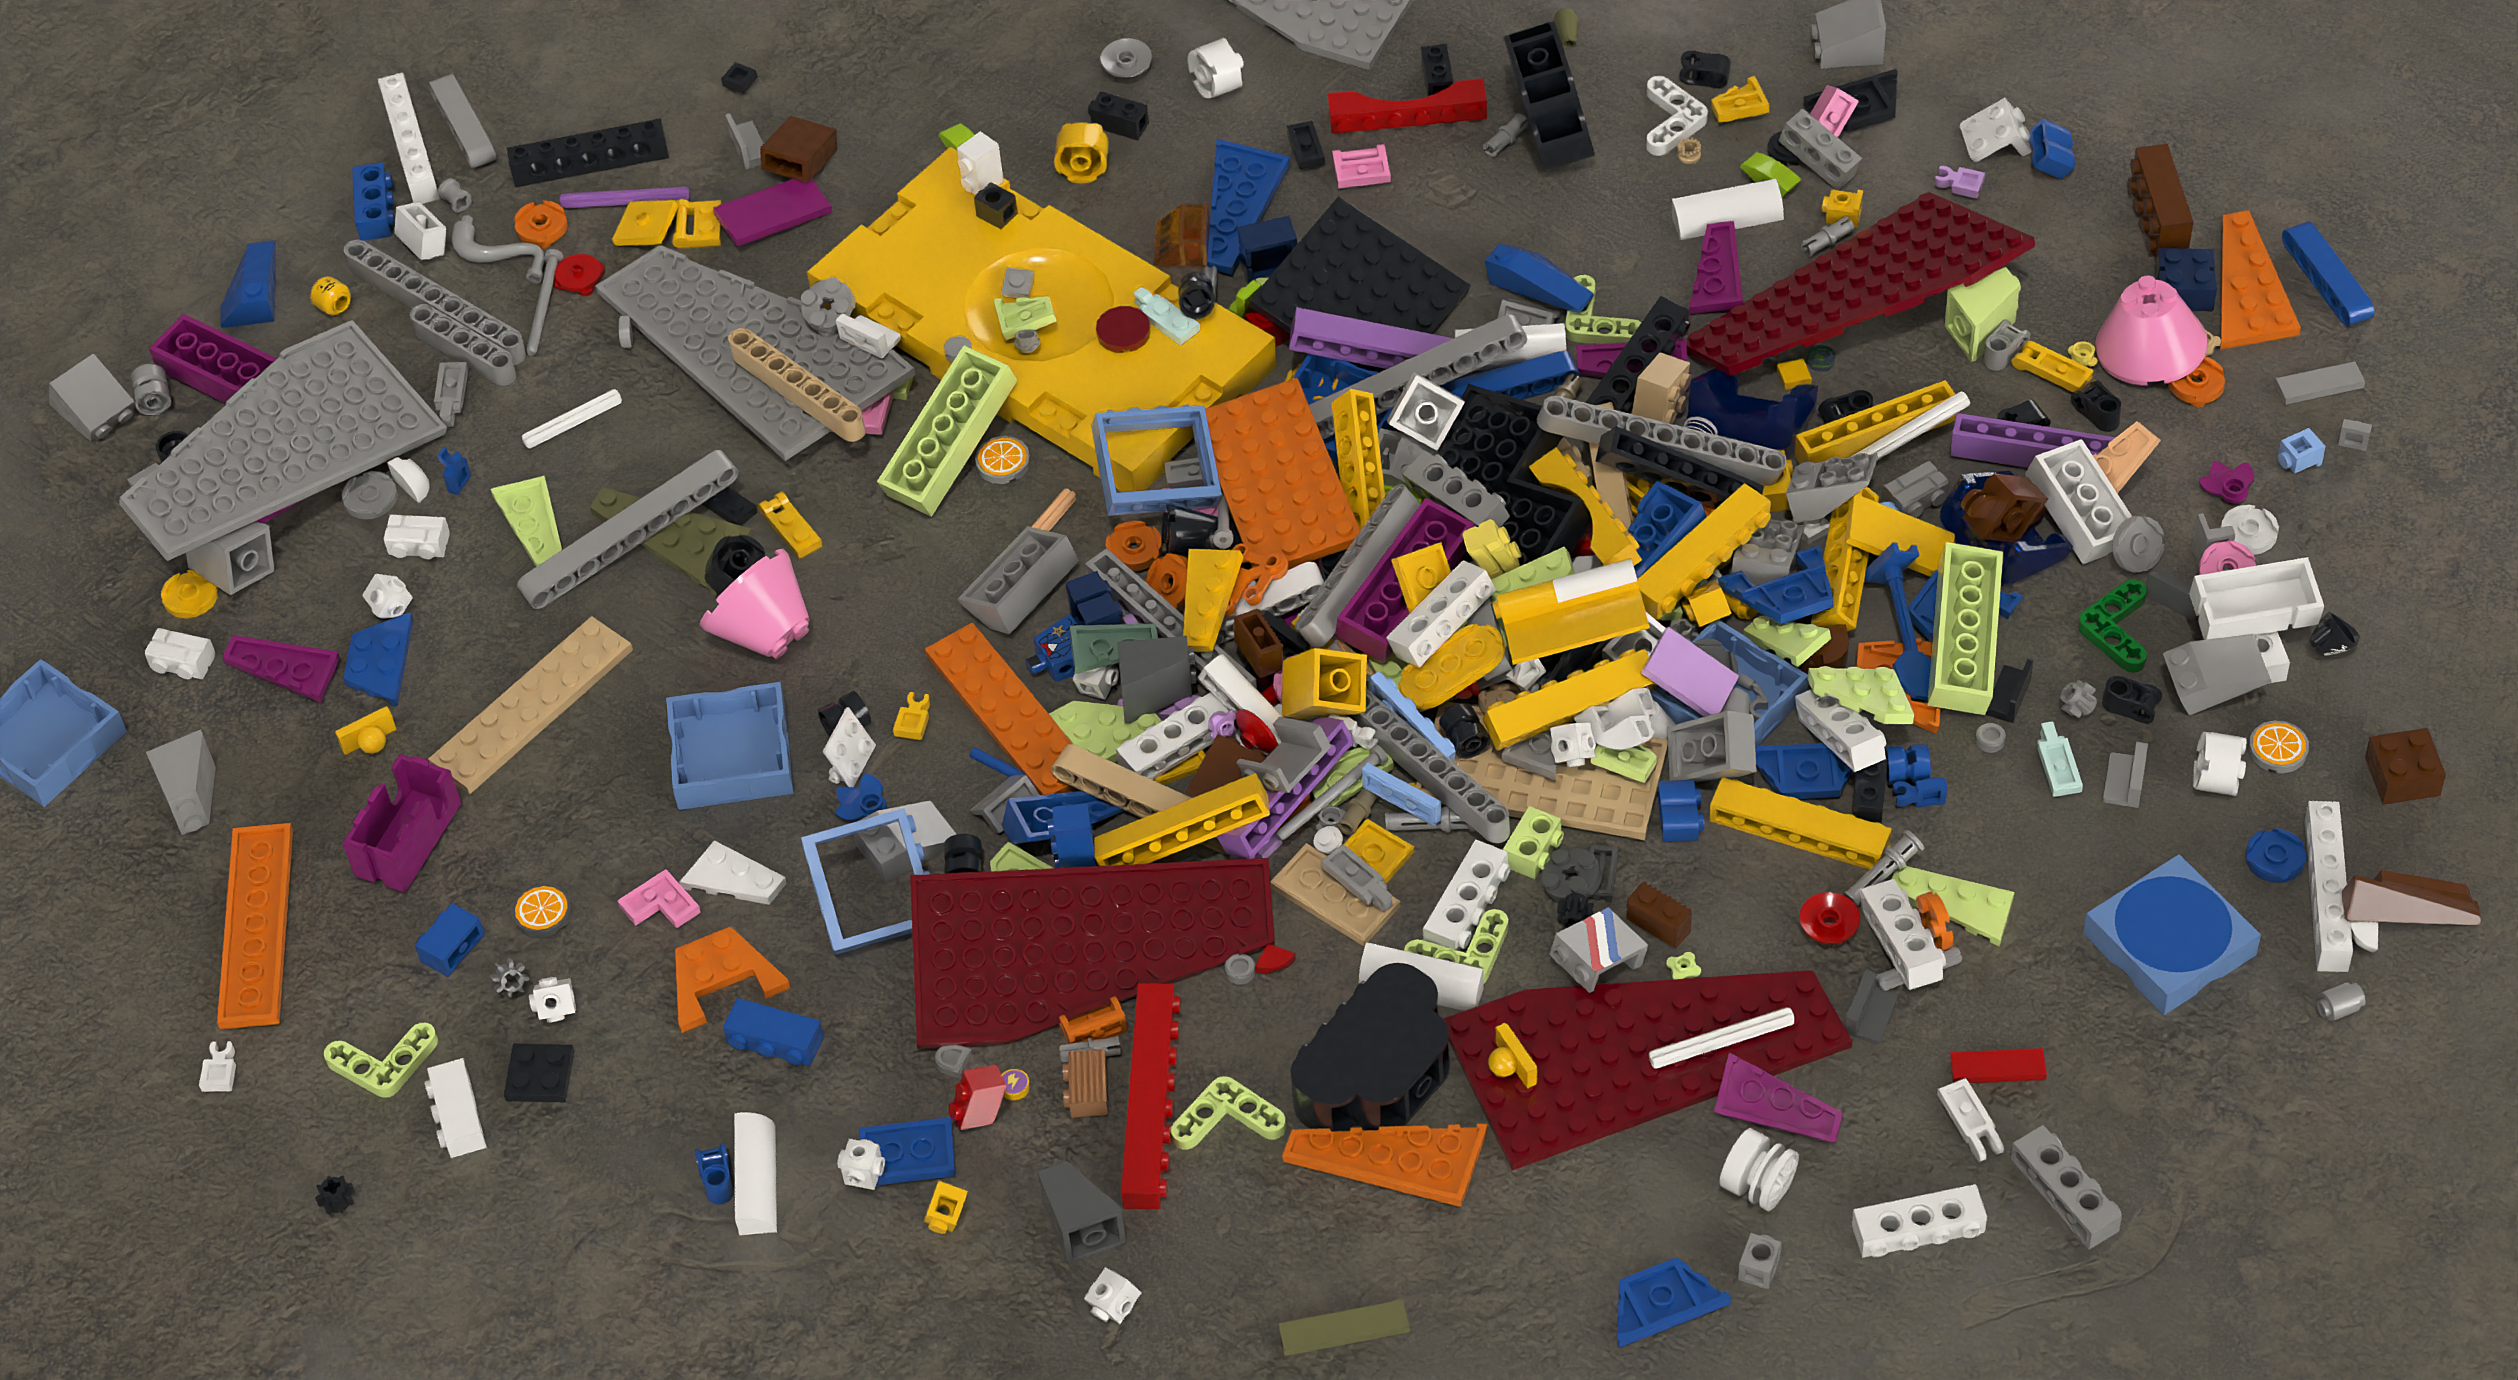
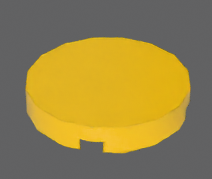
M187 570L188 573L180 575V572L173 575L165 582L161 590L162 603L165 609L175 617L186 619L204 614L214 606L218 598L217 586L200 576L195 570Z

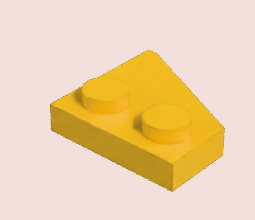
M1755 76L1748 78L1747 85L1739 89V87L1734 86L1726 93L1711 99V108L1718 123L1769 113V103Z

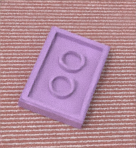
M1667 627L1661 634L1641 671L1644 676L1703 717L1720 713L1739 675L1670 627Z

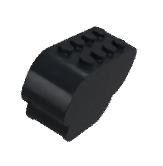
M1555 21L1503 36L1544 172L1595 156L1578 93Z
M1391 963L1380 967L1366 981L1358 984L1354 995L1347 1002L1344 1001L1339 1005L1332 1019L1328 1023L1324 1022L1319 1027L1316 1036L1310 1043L1302 1045L1291 1066V1084L1294 1112L1303 1125L1309 1129L1329 1128L1332 1132L1350 1131V1128L1362 1127V1130L1367 1131L1379 1130V1127L1405 1126L1447 1079L1450 1071L1449 1031L1446 1022L1438 1014V990L1432 978L1416 967L1406 963Z

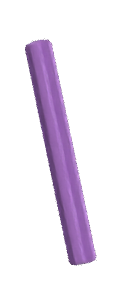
M688 187L565 193L560 195V206L567 209L628 205L629 202L677 201L679 199L689 201L690 191Z

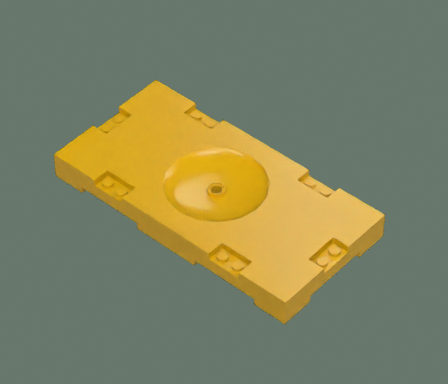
M949 147L897 193L898 201L869 227L861 224L807 271L810 287L819 281L835 277L845 283L854 294L856 300L855 310L853 308L850 317L855 319L858 315H862L899 333L901 340L895 346L928 365L930 373L942 380L953 363L946 358L944 345L947 340L955 336L966 337L970 340L973 350L1008 365L1018 381L997 412V415L1010 423H1013L1015 420L1019 421L1092 466L1094 475L1100 479L1091 429L1096 413H1104L1107 410H1113L1114 412L1127 411L1131 408L1148 410L1159 406L1176 408L1189 404V407L1204 406L1206 409L1235 399L1237 396L1247 395L1277 367L1275 337L1215 302L1210 314L1200 319H1194L1200 323V331L1182 345L1177 344L1150 324V337L1145 345L1131 352L1129 349L1122 350L1123 353H1115L1105 349L1097 339V320L1104 312L1118 306H1131L1139 309V306L1135 304L1134 292L1142 287L1148 290L1153 296L1158 294L1180 309L1178 287L1171 284V276L1056 208L1048 205L1044 209L1010 189V183L1006 179L998 186L1016 195L1018 214L1002 229L976 216L974 203L976 195L966 191L961 184L958 153L952 147ZM1007 267L1032 270L1034 272L1029 299L1049 297L1057 320L1045 327L1034 330L1040 338V345L1036 347L1035 351L1030 353H1023L1014 346L1016 337L1005 340L994 300L1002 298L1004 303H1016L1017 298L1002 295ZM828 301L824 304L823 308L830 310L831 304L834 301ZM1192 426L1106 432L1115 488L1121 492L1146 491L1165 473L1164 462H1171V458L1194 438Z

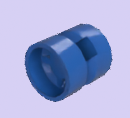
M1927 744L1910 745L1907 750L1902 745L1886 746L1884 748L1886 757L1884 761H1888L1886 773L1888 785L1898 781L1906 782L1907 779L1915 783L1919 780L1931 778L1930 754Z

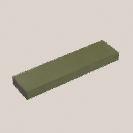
M1403 1300L1278 1323L1285 1356L1410 1332Z

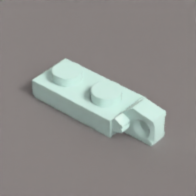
M1142 287L1134 292L1135 304L1147 315L1150 324L1177 344L1182 345L1200 331V323L1186 316L1164 297L1158 294L1153 296L1151 292Z
M2053 721L2041 723V739L2037 740L2038 752L2052 796L2056 797L2082 792V781L2068 738L2057 736Z

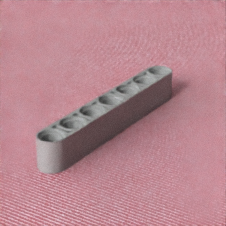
M1404 484L1396 485L1385 495L1297 620L1295 629L1313 648H1320L1331 639L1336 632L1337 617L1421 505Z

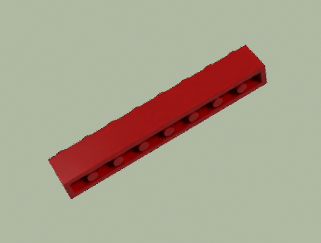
M1138 983L1121 1185L1123 1209L1160 1210L1161 1198H1167V1179H1163V1171H1169V1152H1165V1144H1171V1126H1167V1118H1173V1099H1169V1091H1175V1073H1171V1065H1177V1047H1173V1040L1179 1039V1021H1175V1014L1181 1013V996L1175 995L1174 984Z

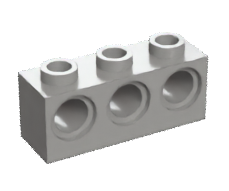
M1803 108L1786 122L1779 138L1781 144L1836 190H1840L1855 176L1862 161V158Z

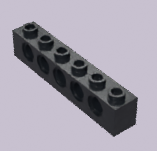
M661 118L507 147L509 166L515 188L669 158Z
M1660 296L1586 403L1600 405L1612 402L1614 410L1631 414L1638 377L1660 352L1669 356L1673 354L1677 345L1676 341L1680 336L1684 337L1690 328L1689 310ZM1645 350H1652L1654 352L1649 353L1645 352ZM1632 370H1637V371H1639V372L1633 373V372H1630V371H1632ZM1622 390V391H1625V392H1624V393H1618V392H1616V391Z
M1618 426L1604 433L1600 438L1596 462L1651 484L1659 481L1711 508L1716 509L1744 483L1761 495L1763 493L1764 485Z

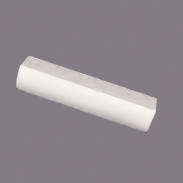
M1776 179L1672 199V220L1680 240L1704 236L1707 224L1734 221L1735 229L1784 220L1783 203Z
M1565 324L1522 326L1528 340L1521 349L1473 371L1494 370L1555 352L1566 351ZM1474 329L1455 330V338Z
M1223 654L1217 656L1203 668L1198 676L1199 680L1229 711L1231 710L1236 713L1240 709H1246L1254 713L1269 727L1278 745L1282 742L1273 723L1283 716Z
M1366 942L1360 965L1359 983L1366 981L1377 969L1384 965L1406 963L1416 967L1432 978L1438 990V1005L1462 1011L1478 1006L1484 989L1483 969Z
M748 1112L734 1113L735 1221L739 1235L777 1232L775 1124L771 1119L761 1114Z

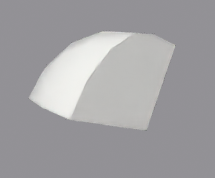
M398 457L388 461L392 479L413 499L420 503L430 489L429 479L422 469L411 459L401 460Z
M2350 921L2351 935L2355 943L2367 951L2373 953L2377 951L2378 922Z

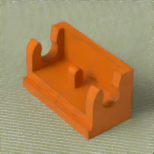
M1116 996L1110 998L1111 1005L1109 1007L1069 1022L1065 1015L1059 1016L1061 1022L1059 1027L1067 1044L1087 1041L1089 1037L1091 1040L1128 1032L1126 1017Z

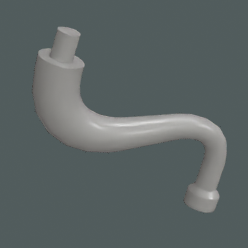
M464 215L462 221L454 224L452 243L454 250L461 258L470 262L489 263L519 255H533L532 268L528 269L526 278L529 282L535 284L542 281L545 255L539 246L525 242L495 246L480 245L474 241L475 228L472 225L473 219L471 216Z

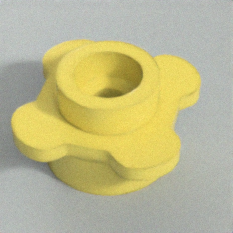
M2080 341L2068 348L2071 360L2090 367L2097 364L2098 360L2094 357L2095 347L2091 343Z

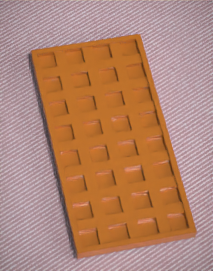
M1298 378L1205 409L1220 487L1242 544H1246L1250 551L1264 556L1274 552L1283 553L1288 559V569L1350 547L1359 534L1360 529Z

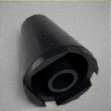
M1166 505L1165 508L1168 512H1163L1161 539L1162 543L1167 544V551H1162V556L1165 557L1167 556L1165 554L1171 553L1188 558L1189 549H1201L1203 528L1218 529V517L1175 505ZM1229 520V530L1238 532L1234 521Z

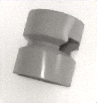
M155 364L141 365L136 368L131 374L136 409L145 415H158L165 412L171 404L165 370Z

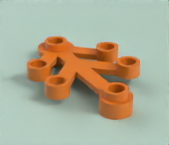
M1238 544L1233 548V550L1244 552L1242 554L1244 556L1242 563L1249 562L1256 565V567L1249 570L1240 567L1228 603L1229 607H1227L1224 617H1229L1235 613L1236 605L1242 596L1248 605H1258L1262 601V595L1270 582L1281 579L1287 574L1288 559L1283 553L1274 552L1264 556L1250 551L1246 544ZM1259 578L1255 586L1249 587L1253 580Z

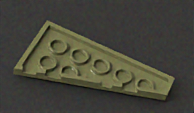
M602 487L590 506L591 513L601 521L606 522L641 498ZM689 511L641 544L646 547L649 553L676 571L684 572L691 577V581L697 585L702 584L709 589L712 595L718 597L719 594L711 588L704 577L706 563L717 543L726 536L733 537L740 534L752 537L753 534L751 528Z

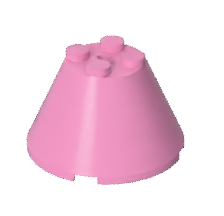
M2143 276L2138 282L2128 286L2121 294L2098 331L2095 349L2097 359L2104 370L2121 381L2136 385H2147V382L2164 380V384L2185 377L2200 365L2207 351V334L2201 322L2179 296L2175 288L2166 282L2155 280L2152 276Z
M784 549L776 550L775 554L777 556L769 559L767 556L763 557L732 582L716 599L719 603L712 613L709 610L705 612L700 621V627L708 633L764 656H773L775 660L788 650L787 645L793 639L799 641L809 631L807 627L809 625V616L789 555Z

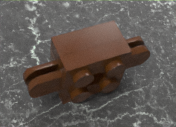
M1993 473L1984 483L1982 490L1972 489L1963 498L1961 507L1966 512L1963 519L1983 540L2018 543L2030 524L2036 523L2046 511L2045 503L2048 498L2028 477Z

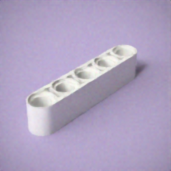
M1315 562L1303 563L1288 570L1283 578L1272 580L1262 595V601L1258 605H1248L1242 596L1236 605L1235 613L1223 618L1216 644L1219 645L1234 638L1233 619L1237 615L1254 609H1260V613L1264 614L1266 611H1269L1274 616H1281L1311 602L1324 583Z

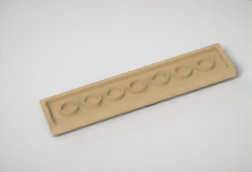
M591 616L428 758L430 764L451 770L455 784L468 794H471L633 651L632 644Z

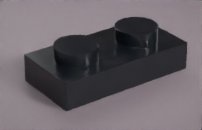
M1313 121L1288 125L1287 133L1299 169L1324 165L1325 156Z
M728 486L701 503L725 521L740 526L744 525L758 513L755 504Z
M1269 611L1263 614L1270 628L1275 632V636H1278V640H1281L1283 651L1288 650L1294 656L1310 650L1311 645L1304 637L1289 627L1281 617L1274 616Z

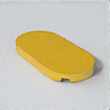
M1478 623L1470 624L1452 634L1420 668L1409 663L1401 673L1402 678L1398 684L1400 693L1405 698H1410L1417 709H1430L1444 703L1499 665L1505 654V643L1500 632L1488 624H1485L1486 626H1479Z

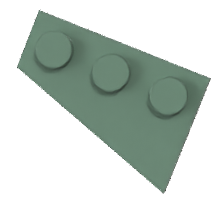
M1156 624L1070 626L1069 635L1074 673L1078 674L1119 663L1117 642L1158 638Z

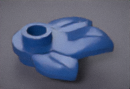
M868 773L863 775L859 787H837L836 789L841 806L835 810V815L843 820L854 821L862 817L865 818L876 811L887 809L886 800L882 796L883 785L876 777Z

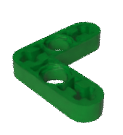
M2136 579L2125 581L2080 614L2078 624L2079 631L2084 637L2122 669L2131 673L2139 672L2145 667L2147 652L2142 645L2121 629L2117 623L2145 603L2147 587L2143 582ZM2113 604L2118 606L2120 611L2109 612L2105 607ZM2113 636L2118 638L2120 643L2112 645L2107 643L2105 638Z

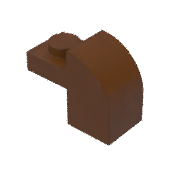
M1846 624L1824 626L1823 628L1830 630L1831 639L1796 668L1808 674L1809 668H1820L1822 666L1845 669L1849 648Z

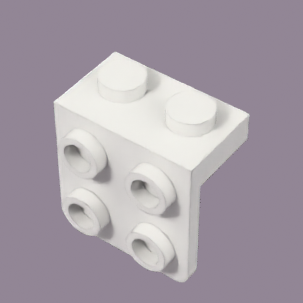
M2003 98L1960 124L1969 156L1973 162L1982 160L2010 143L2022 157L2032 152L2029 144L2030 133L2022 124L2025 118L2018 107L2014 109L2007 99Z

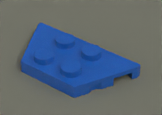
M412 613L400 615L352 634L343 678L346 686L355 690H362L373 698L376 696L388 700L390 705L398 706L414 620Z
M1824 743L1755 746L1757 769L1775 793L1783 796L1795 797L1797 799L1840 797L1853 771Z
M1677 1257L1619 1280L1617 1345L1619 1348L1728 1306L1731 1304V1297L1726 1291L1721 1293L1709 1284V1279L1700 1273L1692 1271L1689 1265Z

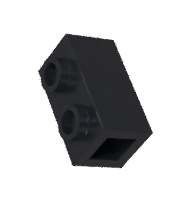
M1447 44L1421 47L1422 71L1427 96H1430L1454 84Z
M1100 91L1095 100L1090 102L1088 107L1091 124L1097 123L1103 128V131L1138 141L1149 124L1147 105Z

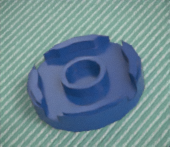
M2273 828L2272 831L2265 832V830L2257 832L2250 838L2245 852L2246 863L2251 872L2260 879L2274 883H2284L2295 879L2302 873L2307 860V852L2301 839L2292 832L2283 829Z

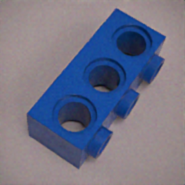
M383 162L352 167L355 224L360 240L366 241L392 237L391 226L395 225L394 211L390 210V207L394 206L393 193L389 191V188H393L391 172L386 173Z

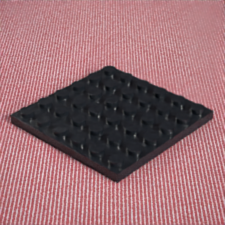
M1338 196L1250 299L1248 306L1289 334L1291 333V325L1296 308L1434 334L1469 291L1471 285ZM1349 362L1359 368L1378 373L1386 370L1385 368Z

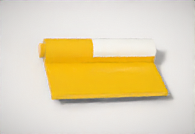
M1632 559L1496 595L1497 601L1492 602L1496 619L1502 618L1513 665L1650 628Z

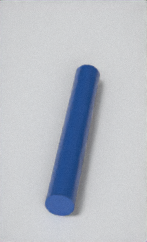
M976 747L970 752V758L1007 777L1025 775L1021 770Z

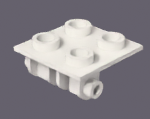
M846 707L822 752L833 765L829 770V780L833 783L844 781L848 787H854L876 744L849 707Z

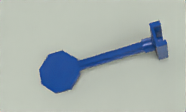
M1892 543L1866 569L1865 582L1890 585L1905 651L1893 663L1892 668L1895 670L1900 684L1906 693L1915 699L1928 700L1931 660L1918 650L1902 584L1904 580L1902 572L1919 556L1917 545H1911L1906 551H1900L1898 543Z

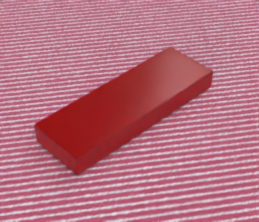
M2043 1048L1950 1052L1953 1083L1965 1078L1969 1083L2046 1080L2047 1072Z

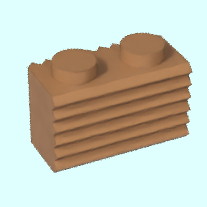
M1105 1050L1070 1051L1068 1053V1063H1063L1064 1082L1069 1081V1089H1063L1064 1108L1070 1107L1072 1118L1108 1115V1082Z

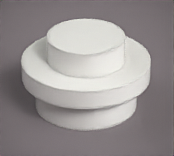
M1326 826L1320 829L1314 837L1315 848L1323 854H1331L1342 845V833L1334 826Z

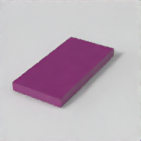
M792 179L713 207L715 217L738 247L832 213V206L812 179L808 183Z

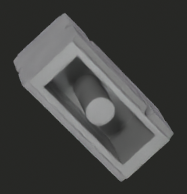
M1927 461L1884 485L1882 503L1893 502L1900 512L1917 518L1923 513L1924 509L1932 505L1938 506L1945 501L1948 495V479L1940 471L1938 472L1937 468L1930 461Z

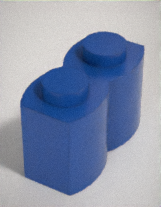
M2042 118L2030 131V144L2033 148L2032 162L2036 169L2062 179L2075 166L2074 153L2071 149L2073 145L2072 135L2069 129Z
M1694 780L1658 781L1657 795L1662 841L1698 840L1699 831H1704L1703 813H1698L1697 806H1701L1700 788L1695 789Z

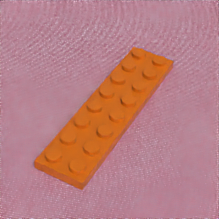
M973 622L924 649L925 656L1013 764L1029 778L1039 795L1068 793L1076 789L1057 779L1051 772V767L1065 745L1072 743Z
M291 823L233 828L217 1017L219 1029L280 1024L293 840Z

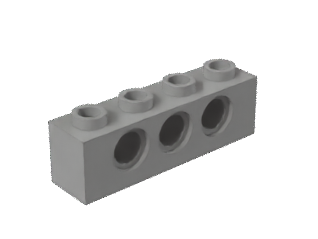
M1424 450L1402 473L1411 490L1423 498H1427L1475 523L1476 527L1491 519L1500 528L1510 517L1504 507L1506 502L1497 493L1491 495L1479 481H1470L1462 470L1458 467L1452 469L1438 454L1433 456Z
M2042 1125L2013 1142L2011 1160L2088 1250L2119 1232L2122 1219L2120 1208L2114 1201L2107 1199L2095 1179L2087 1176L2082 1170L2078 1159L2067 1153L2056 1134L2050 1133ZM2045 1161H2049V1162H2052V1163H2054V1164H2046V1163H2044V1162H2045ZM2063 1184H2070L2074 1187H2066ZM2083 1207H2091L2093 1210H2087Z

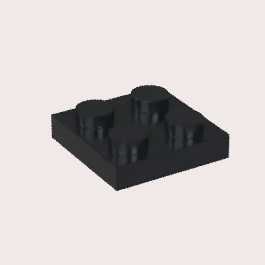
M513 1043L504 1090L505 1100L514 1102L566 1103L575 1052L573 1045Z

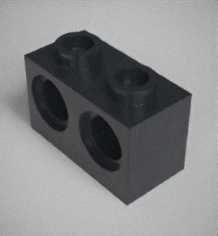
M1882 760L1856 772L1852 813L1855 817L1882 824L1888 761Z

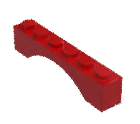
M1483 78L1456 81L1450 87L1436 94L1408 101L1380 100L1364 96L1355 91L1327 93L1331 134L1487 119V98Z

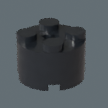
M739 534V536H726L722 538L715 546L706 563L705 581L715 592L721 594L742 573L765 557L766 552L763 546L757 540L747 535Z

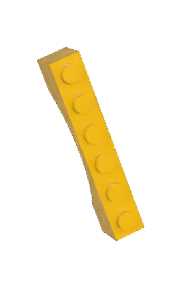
M1555 447L1529 466L1542 487L1579 498L1583 501L1590 511L1593 522V536L1590 547L1603 566L1627 559H1632L1633 566L1642 561L1636 551L1640 548L1631 533L1625 536L1624 533L1627 529L1618 517L1615 519L1611 518L1615 515L1606 501L1600 504L1599 500L1602 497L1593 485L1586 486L1590 482L1581 469L1575 472L1574 469L1577 465L1568 453L1563 456Z

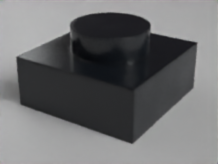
M735 62L722 76V86L744 94L758 78L757 71Z

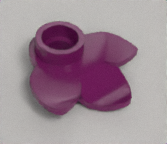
M2214 461L2210 468V476L2199 478V483L2210 494L2220 495L2225 501L2230 503H2240L2248 496V487L2254 482V472L2248 462L2240 464L2233 471L2224 464Z

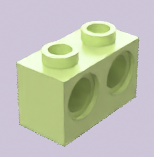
M1531 806L1528 807L1503 848L1504 851L1508 852L1510 870L1536 879L1540 870H1544V867L1550 860L1552 850L1558 848L1563 840L1564 832L1561 831V818Z

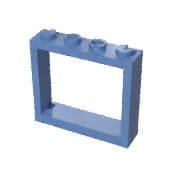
M1189 404L1176 408H1168L1166 406H1159L1148 410L1131 408L1127 411L1114 412L1113 410H1107V412L1095 414L1091 429L1108 516L1166 512V505H1175L1190 510L1217 508L1222 493L1204 406L1189 407ZM1192 426L1204 486L1116 493L1106 432Z
M905 808L801 837V844L834 955L912 933V919L843 939L816 845L898 822L914 875L930 874L929 871L923 872L920 862L925 860L921 843L915 844L912 833L917 831L912 815H906Z

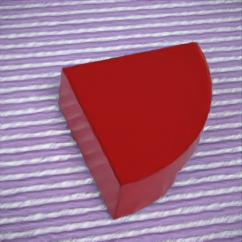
M1269 944L1255 965V971L1262 974H1271V971L1282 968L1286 969L1295 961V953Z

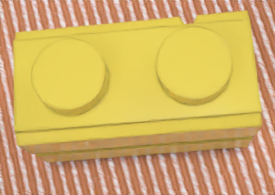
M1489 519L1479 524V527L1474 526L1463 532L1462 535L1467 552L1478 567L1487 571L1490 579L1520 567L1518 558L1521 557V552L1515 541L1510 543V537L1504 526L1499 528L1494 520Z

